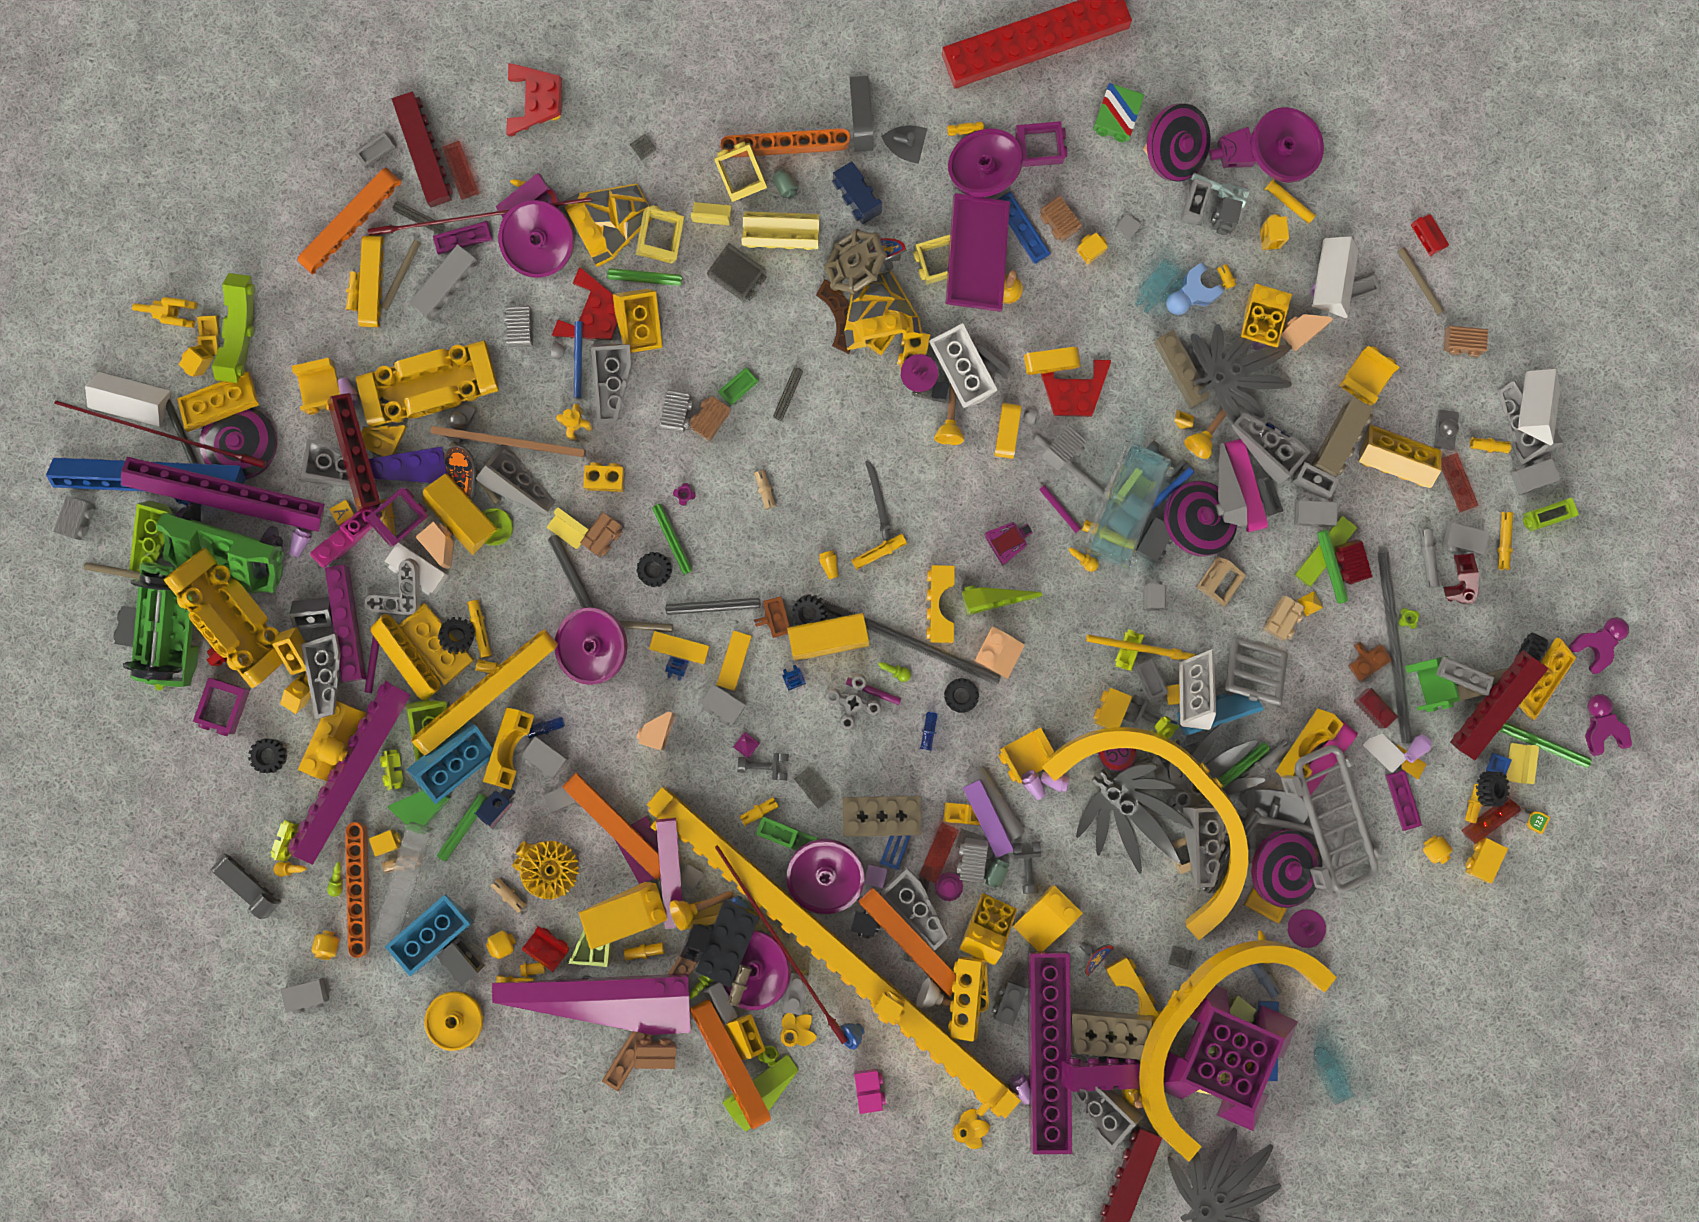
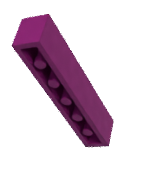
M346 565L326 567L325 574L334 632L337 634L340 648L339 665L342 682L349 683L366 680L350 568Z

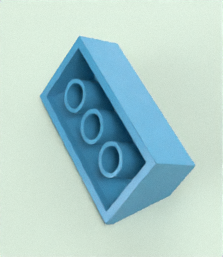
M1227 693L1216 696V716L1211 727L1263 711V706L1259 700L1256 702L1248 700L1249 697L1235 693L1230 696ZM1178 712L1176 715L1180 724V712ZM1180 725L1183 735H1190L1205 730L1182 727Z
M468 721L433 751L422 756L406 770L429 798L437 804L490 760L493 748L477 726Z
M445 894L390 941L385 948L405 972L412 976L475 922L461 906Z

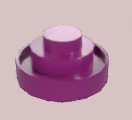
M946 872L941 874L935 881L936 894L944 901L956 900L963 892L962 880L955 873Z

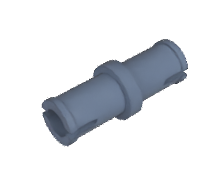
M1262 963L1249 965L1258 977L1259 984L1265 987L1272 999L1282 993L1272 979L1273 975L1268 973Z

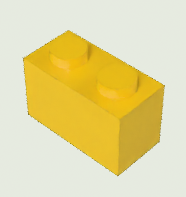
M297 627L279 632L272 643L290 675L306 671L301 644L306 642Z
M1108 688L1107 691L1104 690L1100 698L1102 705L1100 709L1096 708L1093 719H1095L1094 724L1103 728L1120 727L1132 696L1113 688Z
M1481 837L1474 844L1473 850L1475 852L1473 856L1469 857L1466 861L1465 867L1467 869L1465 872L1486 883L1492 884L1508 848L1488 838Z
M752 1014L737 1017L723 1024L741 1060L751 1059L766 1051Z

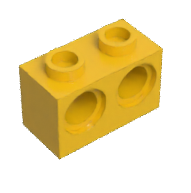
M1271 215L1260 227L1262 250L1281 249L1288 241L1287 216Z
M922 333V337L906 340L902 338L901 346L904 347L903 354L899 353L897 362L898 365H901L900 370L904 361L910 356L927 354L930 334ZM913 339H917L920 342V345L918 347H913L910 344V341Z
M591 462L590 465L584 466L583 488L588 491L624 492L625 469L620 467L618 463H609V466H601V463ZM594 472L600 474L599 479L596 481L590 479L591 474ZM612 473H618L619 475L618 480L615 482L609 480Z

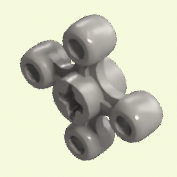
M862 674L853 676V687L850 693L842 694L837 689L831 688L825 695L828 703H841L845 706L846 712L840 719V725L845 730H850L854 727V715L858 710H865L873 716L878 715L881 711L879 701H866L862 698L861 691L867 684V679ZM862 679L863 683L857 684L856 680ZM834 693L837 697L832 699L829 695ZM854 696H856V702H858V704L855 703L854 706L851 708V703L848 700H852ZM876 705L877 709L871 710L870 707ZM849 719L851 724L846 725L844 721Z

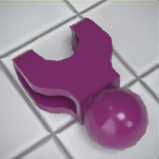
M1611 618L1606 621L1603 629H1599L1595 633H1582L1578 635L1568 648L1572 652H1580L1586 647L1592 648L1595 653V660L1589 666V670L1592 674H1598L1613 662L1614 648L1619 643L1618 641L1625 639L1629 634V625L1622 618Z
M1603 694L1591 697L1587 703V709L1593 717H1590L1591 724L1585 734L1590 754L1594 757L1602 755L1604 753V741L1610 735L1616 739L1619 748H1630L1632 746L1630 730L1625 724L1617 720L1616 714L1612 713L1613 702L1611 699Z

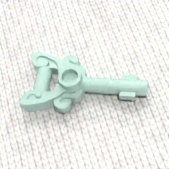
M1193 174L1191 180L1199 179L1213 185L1211 188L1219 192L1218 197L1221 199L1226 197L1243 201L1242 208H1244L1250 190L1234 186L1231 183L1220 184L1200 174Z

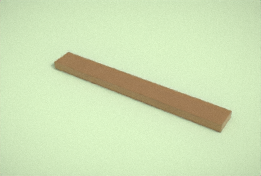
M431 426V434L577 457H585L586 454L584 449Z
M679 955L668 974L689 973L690 976L697 963ZM632 1031L602 1082L618 1092L634 1067L635 1041H640L641 1038H652L653 1035Z

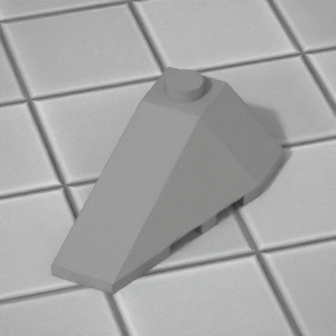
M1243 413L1232 425V428L1265 472L1279 484L1288 479L1311 453L1298 439L1292 436L1288 437L1282 434L1280 430L1272 429L1266 426L1264 422L1246 413Z
M1222 443L1220 444L1219 504L1216 505L1217 513L1219 516L1222 515L1226 523L1246 526L1247 505L1225 445Z

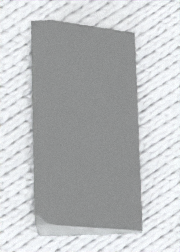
M716 983L703 989L705 998L709 999L722 1024L737 1018L733 1005L727 1003L729 997L723 984Z

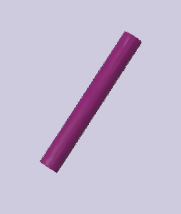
M1045 485L1039 489L1040 492L1072 530L1077 533L1081 527Z
M374 636L372 637L365 693H372L379 650V643Z
M848 677L846 685L853 687L852 679ZM867 684L862 689L863 692L899 705L902 699Z

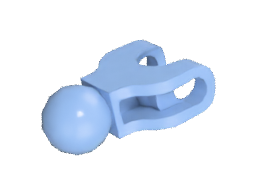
M1200 263L1192 268L1184 277L1181 290L1168 296L1166 307L1171 314L1182 315L1193 305L1208 306L1225 291L1221 285L1213 288H1206L1202 285L1200 281L1201 275L1207 270L1204 263Z

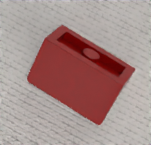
M1431 214L1420 217L1411 224L1430 257L1449 246L1448 241Z

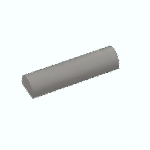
M982 766L967 776L970 783L982 779L1010 840L1012 841L1025 832L985 768Z

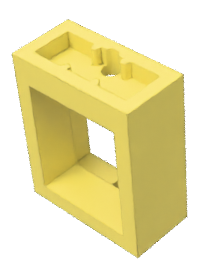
M745 141L734 145L735 149L728 151L724 149L717 152L718 156L714 158L732 202L767 188V183L751 144H745ZM747 150L759 181L734 191L722 160Z
M658 206L647 207L643 211L636 255L666 263H674L677 259L684 216L672 210L668 212L663 211ZM649 217L674 224L670 251L645 245Z
M950 235L919 243L915 246L913 256L915 262L920 264L921 269H918L921 280H925L926 285L947 279L948 271L929 276L922 252L949 245Z

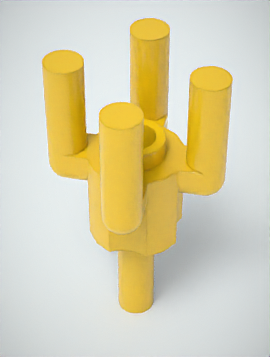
M163 297L161 301L154 300L152 305L133 303L132 310L151 313L152 318L158 319L162 324L194 328V320L177 317L179 315V307L197 309L198 303L186 299Z
M574 404L572 410L570 408L566 409L563 414H557L556 416L557 421L567 427L566 436L571 441H575L577 438L575 430L581 427L587 431L593 429L592 424L582 418L583 410L579 404Z

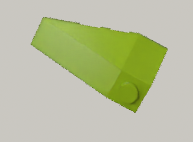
M155 501L136 504L129 570L140 572L141 563H156L165 543L163 532L157 530L156 523L163 513L172 514L168 505Z
M976 585L965 587V591L961 593L966 615L1042 597V592L986 587L976 588Z
M423 700L405 704L411 739L447 709L446 701ZM412 743L415 761H417L424 755Z
M788 1054L775 1062L776 1064L773 1067H768L752 1079L768 1111L799 1071ZM733 1093L723 1099L722 1103L733 1120L746 1132L751 1127Z

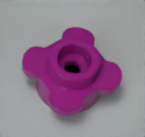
M683 483L682 486L673 491V495L679 499V504L682 506L696 497L695 492L690 490L688 483Z

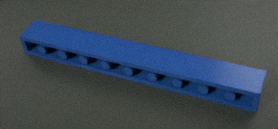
M53 458L46 473L50 484L54 488L143 491L121 485V471L125 463L124 460ZM153 462L244 484L246 479L241 466Z

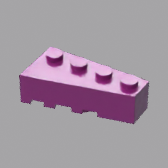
M1069 1058V1061H1062V1086L1073 1092H1080V1089L1095 1091V1087L1103 1090H1113L1114 1086H1117V1089H1140V1062L1137 1059L1125 1058V1061H1119L1118 1058H1107V1061H1100L1099 1058H1088V1061H1081L1080 1058Z

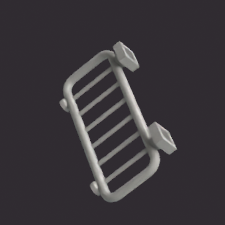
M1328 745L1298 759L1295 764L1296 776L1286 775L1281 780L1286 796L1303 797L1325 866V868L1314 867L1310 869L1315 887L1326 890L1332 888L1336 892L1343 893L1375 878L1378 873L1377 859L1381 857V852L1377 847L1372 846L1348 770L1353 765L1352 760L1349 756L1344 757L1342 750L1338 746ZM1329 753L1336 755L1337 765L1310 777H1304L1303 766L1306 763ZM1340 768L1344 780L1343 783L1312 797L1310 796L1306 782ZM1346 786L1349 801L1316 815L1313 800ZM1351 804L1356 819L1322 834L1318 819ZM1357 822L1361 837L1328 852L1324 837ZM1363 841L1367 855L1340 868L1333 869L1330 855ZM1366 859L1369 860L1371 868L1367 874L1343 885L1338 883L1336 873Z

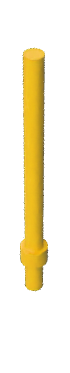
M1086 635V642L1167 656L1173 660H1186L1195 656L1194 653L1183 652L1177 648L1166 649L1096 635Z

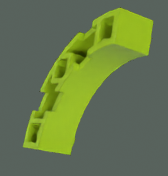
M228 273L222 283L224 306H228V316L224 317L222 338L225 339L223 348H218L212 369L215 380L238 383L240 376L244 375V365L247 359L250 337H253L255 328L252 326L255 285L252 284V278L249 275Z

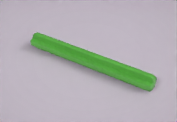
M1506 722L1499 730L1528 744L1539 746L1540 749L1585 768L1591 765L1592 759L1510 723Z

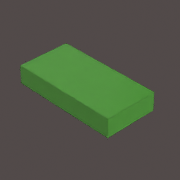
M746 367L722 387L718 393L732 406L753 388L759 380Z

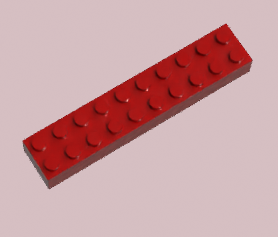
M1077 0L942 47V58L952 85L956 89L1127 30L1131 25L1132 19L1125 0Z

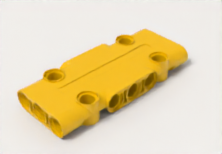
M485 340L466 346L454 345L448 351L447 349H437L399 360L392 367L380 366L375 372L372 371L356 376L364 415L370 428L389 422L398 423L407 417L414 419L459 406L463 401L473 402L478 397L499 391ZM463 353L460 359H456L457 354ZM390 373L389 378L383 380V376ZM473 388L471 393L465 394L466 389ZM383 397L389 402L386 404H382V400L380 401V398ZM393 409H399L396 415H391Z
M206 547L198 551L163 579L177 596L179 606L190 612L189 618L220 656L227 658L228 666L232 670H237L251 688L259 685L283 664L272 644L279 632L274 627L266 625L268 619L264 612L239 581L230 579L229 569L224 565H218L217 560Z

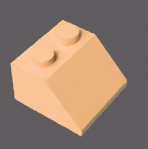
M1303 314L1300 318L1295 316L1283 327L1285 331L1281 336L1296 352L1323 330L1333 319L1327 316Z
M432 522L416 538L440 566L448 570L451 568L454 542L450 537L452 533L441 523L438 525Z
M992 626L973 662L1008 679L1025 645L1009 634Z
M668 711L644 724L643 728H639L637 734L638 744L658 750H665L675 713Z

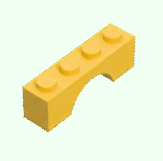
M931 565V570H927V582H931V589H927V601H930V608H927V620H930V627L926 628V639H930V643H954V623L948 621L941 614L939 599L945 590L954 586L955 566Z
M506 707L482 782L511 790L517 772L513 766L514 749L519 740L529 734L535 715Z
M1317 708L1276 769V772L1281 777L1286 775L1296 776L1295 764L1298 759L1312 753L1319 744L1328 740H1334L1344 724L1335 714ZM1309 763L1303 766L1305 778L1309 777L1312 773Z
M1123 956L1104 967L1116 987L1126 986L1136 992L1139 998L1137 1014L1153 1016L1154 1024L1161 1011H1156L1154 1007L1156 1002L1151 993H1146L1144 989L1146 984L1141 976L1137 977L1134 971L1137 968L1133 960Z

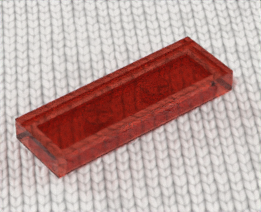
M460 141L443 146L442 149L461 200L480 194Z
M1458 453L1441 458V469L1459 513L1479 506Z
M1507 797L1508 800L1504 806L1492 807L1478 817L1476 823H1470L1461 831L1464 836L1476 844L1521 811L1520 806Z
M941 822L920 870L919 877L932 883H937L959 832L958 829Z

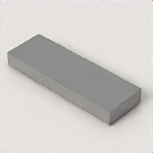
M1442 657L1436 673L1437 676L1487 696L1495 678L1448 657Z

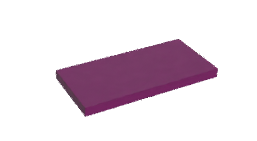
M958 193L953 195L945 304L997 312L1003 310L1010 201L973 197Z

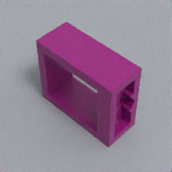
M1061 121L1016 125L1015 138L1023 153L1022 167L1063 164L1065 157L1068 156L1067 146H1064L1063 139H1066L1065 128H1062ZM1055 132L1057 156L1027 158L1025 135Z
M401 487L365 517L367 522L390 547L397 544L428 517L426 508L421 503L417 504L414 501V495L407 488ZM400 496L418 518L395 537L376 515Z
M208 678L193 722L198 723V727L205 730H210V728L216 729V733L223 736L235 734L250 690L215 678ZM214 688L237 695L227 726L203 719Z

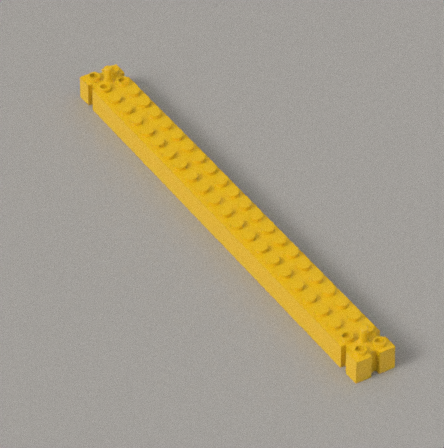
M661 787L648 802V811L657 819L676 818L678 838L684 843H691L694 846L692 850L699 856L704 855L709 859L707 863L714 869L719 868L723 871L722 876L729 882L733 880L738 885L736 888L746 895L715 849V846L718 845L758 907L761 908L763 906L767 910L766 914L773 921L779 920L782 923L781 928L788 934L794 933L799 944L803 947L806 945L812 949L810 953L818 960L822 958L826 961L825 966L833 973L837 971L841 975L840 979L846 985L850 986L852 984L856 988L855 992L862 999L867 997L872 1007H874L883 992L887 994L888 991H891L904 1000V1008L902 1010L905 1012L900 1021L895 1020L892 1025L898 1024L903 1035L908 1039L910 1037L914 1038L915 1045L923 1052L925 1050L930 1052V1058L938 1065L942 1063L945 1071L953 1078L957 1076L960 1084L966 1090L970 1091L972 1089L974 1091L975 1097L982 1103L976 1111L977 1114L982 1117L991 1108L990 1110L997 1117L1002 1115L1006 1119L1019 1104L1021 1099L1007 1084L958 1041L950 1038V1034L808 910L799 905L792 896L667 787ZM656 820L650 826L654 831H657Z

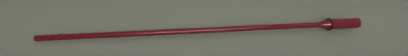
M582 198L576 200L556 202L551 204L555 206H562L568 204L592 201V198ZM509 210L402 226L390 224L389 226L369 228L368 234L369 236L393 234V232L401 229L506 214Z
M55 400L54 404L231 456L240 460L241 463L265 468L267 464L264 460L247 456L246 454H234Z
M716 845L715 849L825 1014L828 1025L841 1044L846 1043L848 1038L836 1022V1019L829 1015L719 846Z

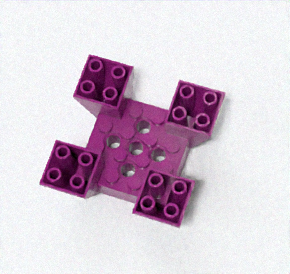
M1215 985L1190 1015V1018L1198 1021L1185 1056L1182 1057L1168 1051L1164 1067V1092L1181 1100L1199 1089L1223 1099L1217 1116L1254 1131L1268 1097V1094L1263 1091L1277 1057L1284 1058L1298 1021L1265 1006H1261L1255 1023H1250L1230 1014L1227 990ZM1241 1035V1041L1235 1044V1037ZM1215 1045V1052L1209 1054V1048ZM1233 1053V1060L1227 1062V1056ZM1251 1061V1068L1245 1070V1065ZM1225 1072V1079L1219 1081L1220 1074Z

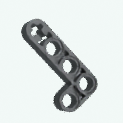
M850 77L854 152L873 151L869 77Z
M224 853L211 868V871L250 905L248 910L259 919L268 918L281 903V900L274 898V894L265 886L262 887L258 884L259 881L251 874L248 875L239 863Z

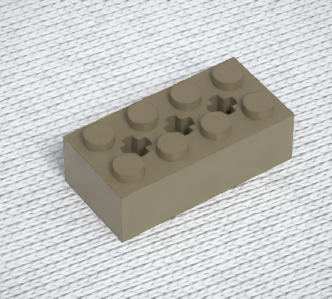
M1355 397L1344 403L1311 465L1334 477H1337L1338 474L1341 475L1346 468L1344 463L1347 457L1350 458L1355 451L1353 447L1355 442H1359L1364 434V431H1362L1365 424L1368 425L1373 417L1371 412L1374 408Z
M920 796L843 797V837L921 835ZM881 810L884 814H888L887 818H884L882 822L879 818H876V814H879ZM899 810H903V813L907 814L903 821L896 817V813H899ZM860 811H864L868 815V819H865L864 823H861V820L857 818V814H860Z
M1074 1009L1072 1013L1071 1053L1141 1060L1146 1039L1153 1026V1016ZM1090 1029H1092L1095 1033L1094 1036L1088 1033ZM1110 1031L1113 1032V1034L1115 1035L1114 1037H1110V1035H1108ZM1129 1033H1133V1036L1136 1038L1130 1039L1128 1037Z

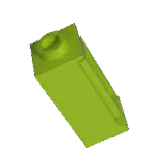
M1572 497L1524 513L1523 524L1531 532L1579 516ZM1565 506L1566 515L1540 523L1539 513Z

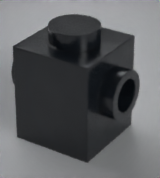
M865 909L864 912L856 910L851 931L858 932L859 937L867 939L870 936L874 937L875 932L879 933L880 925Z

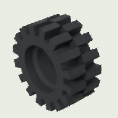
M650 552L649 554H644L639 559L636 572L639 579L645 585L660 587L670 579L672 566L666 556L659 552ZM653 562L659 563L662 568L660 575L656 577H651L647 573L648 565Z
M811 594L804 595L798 599L791 610V614H793L791 618L796 621L794 624L797 626L824 621L828 616L826 614L828 608L825 609L826 603L821 602L823 599L821 597L818 599L817 595L811 596ZM804 607H813L816 610V617L811 620L805 618L803 615Z
M452 617L451 620L447 619L441 625L438 640H440V646L443 645V650L448 649L450 654L452 651H454V654L459 652L462 654L470 648L475 637L474 628L472 629L473 625L471 623H467V619L462 621V617H458V619ZM458 629L463 633L464 639L455 642L450 639L449 632Z
M1531 632L1524 639L1517 655L1524 650L1541 662V658L1545 655L1544 652L1547 651L1548 640Z
M959 678L953 680L947 685L944 692L947 706L958 713L972 710L979 701L978 687L969 679ZM959 688H964L969 693V699L965 703H959L954 698V693Z
M264 738L256 741L255 745L252 744V750L248 752V754H251V757H248V760L252 762L250 765L255 767L254 770L260 771V773H274L285 764L286 761L284 760L287 758V755H285L286 748H283V744L279 743L278 740ZM270 748L273 750L275 757L271 763L267 764L262 761L261 754L263 750Z
M1486 771L1480 774V779H1477L1479 785H1476V789H1478L1476 795L1479 796L1478 801H1481L1482 805L1502 807L1505 805V802L1508 800L1506 796L1510 794L1508 792L1510 786H1507L1509 780L1506 779V775H1503L1504 773Z

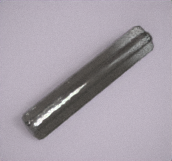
M396 201L392 209L396 213L416 223L435 221L399 201ZM444 224L424 226L438 234L443 233L445 230Z
M793 368L774 412L773 418L778 421L784 419L802 377L803 370L800 368Z

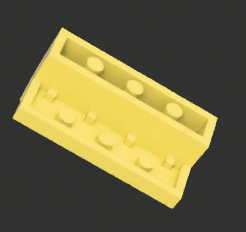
M744 211L742 245L749 248L818 249L820 214Z

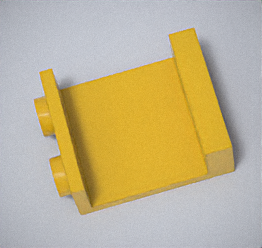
M1368 345L1363 349L1338 386L1360 401L1372 406L1379 397L1377 396L1392 374L1400 366L1396 364L1394 359L1380 354V350L1376 347Z
M328 357L291 366L292 372L297 376L303 402L300 410L308 415L318 414L319 410L322 409L330 411L327 401L331 396L340 394L334 362Z
M1040 727L999 749L1000 754H998V757L1003 765L1007 764L1010 771L1007 773L1012 782L1016 781L1019 784L1022 782L1021 776L1030 770L1038 773L1043 770L1042 763L1054 753V750Z

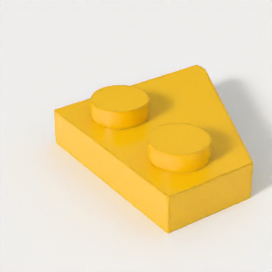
M404 425L394 427H363L361 433L366 450L380 456L395 454L407 427Z

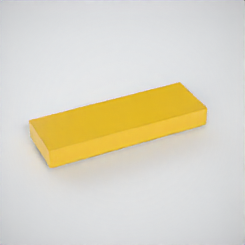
M654 631L649 650L705 665L710 646Z
M733 631L716 686L732 691L736 690L752 636Z

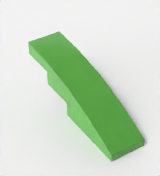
M762 817L756 835L796 851L804 844L820 839L766 817Z

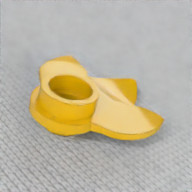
M792 1013L784 1015L781 1022L783 1030L780 1039L785 1046L792 1047L796 1044L807 1046L816 1040V1034L809 1031L812 1021L811 1015L802 1014L796 1018ZM788 1033H792L794 1035V1038L792 1040H788L786 1038V1035Z
M976 1109L965 1111L960 1117V1122L954 1126L952 1131L953 1138L959 1143H965L970 1149L981 1148V1137H984L990 1129V1125L987 1122L977 1120ZM962 1129L965 1130V1135L963 1137L960 1135Z

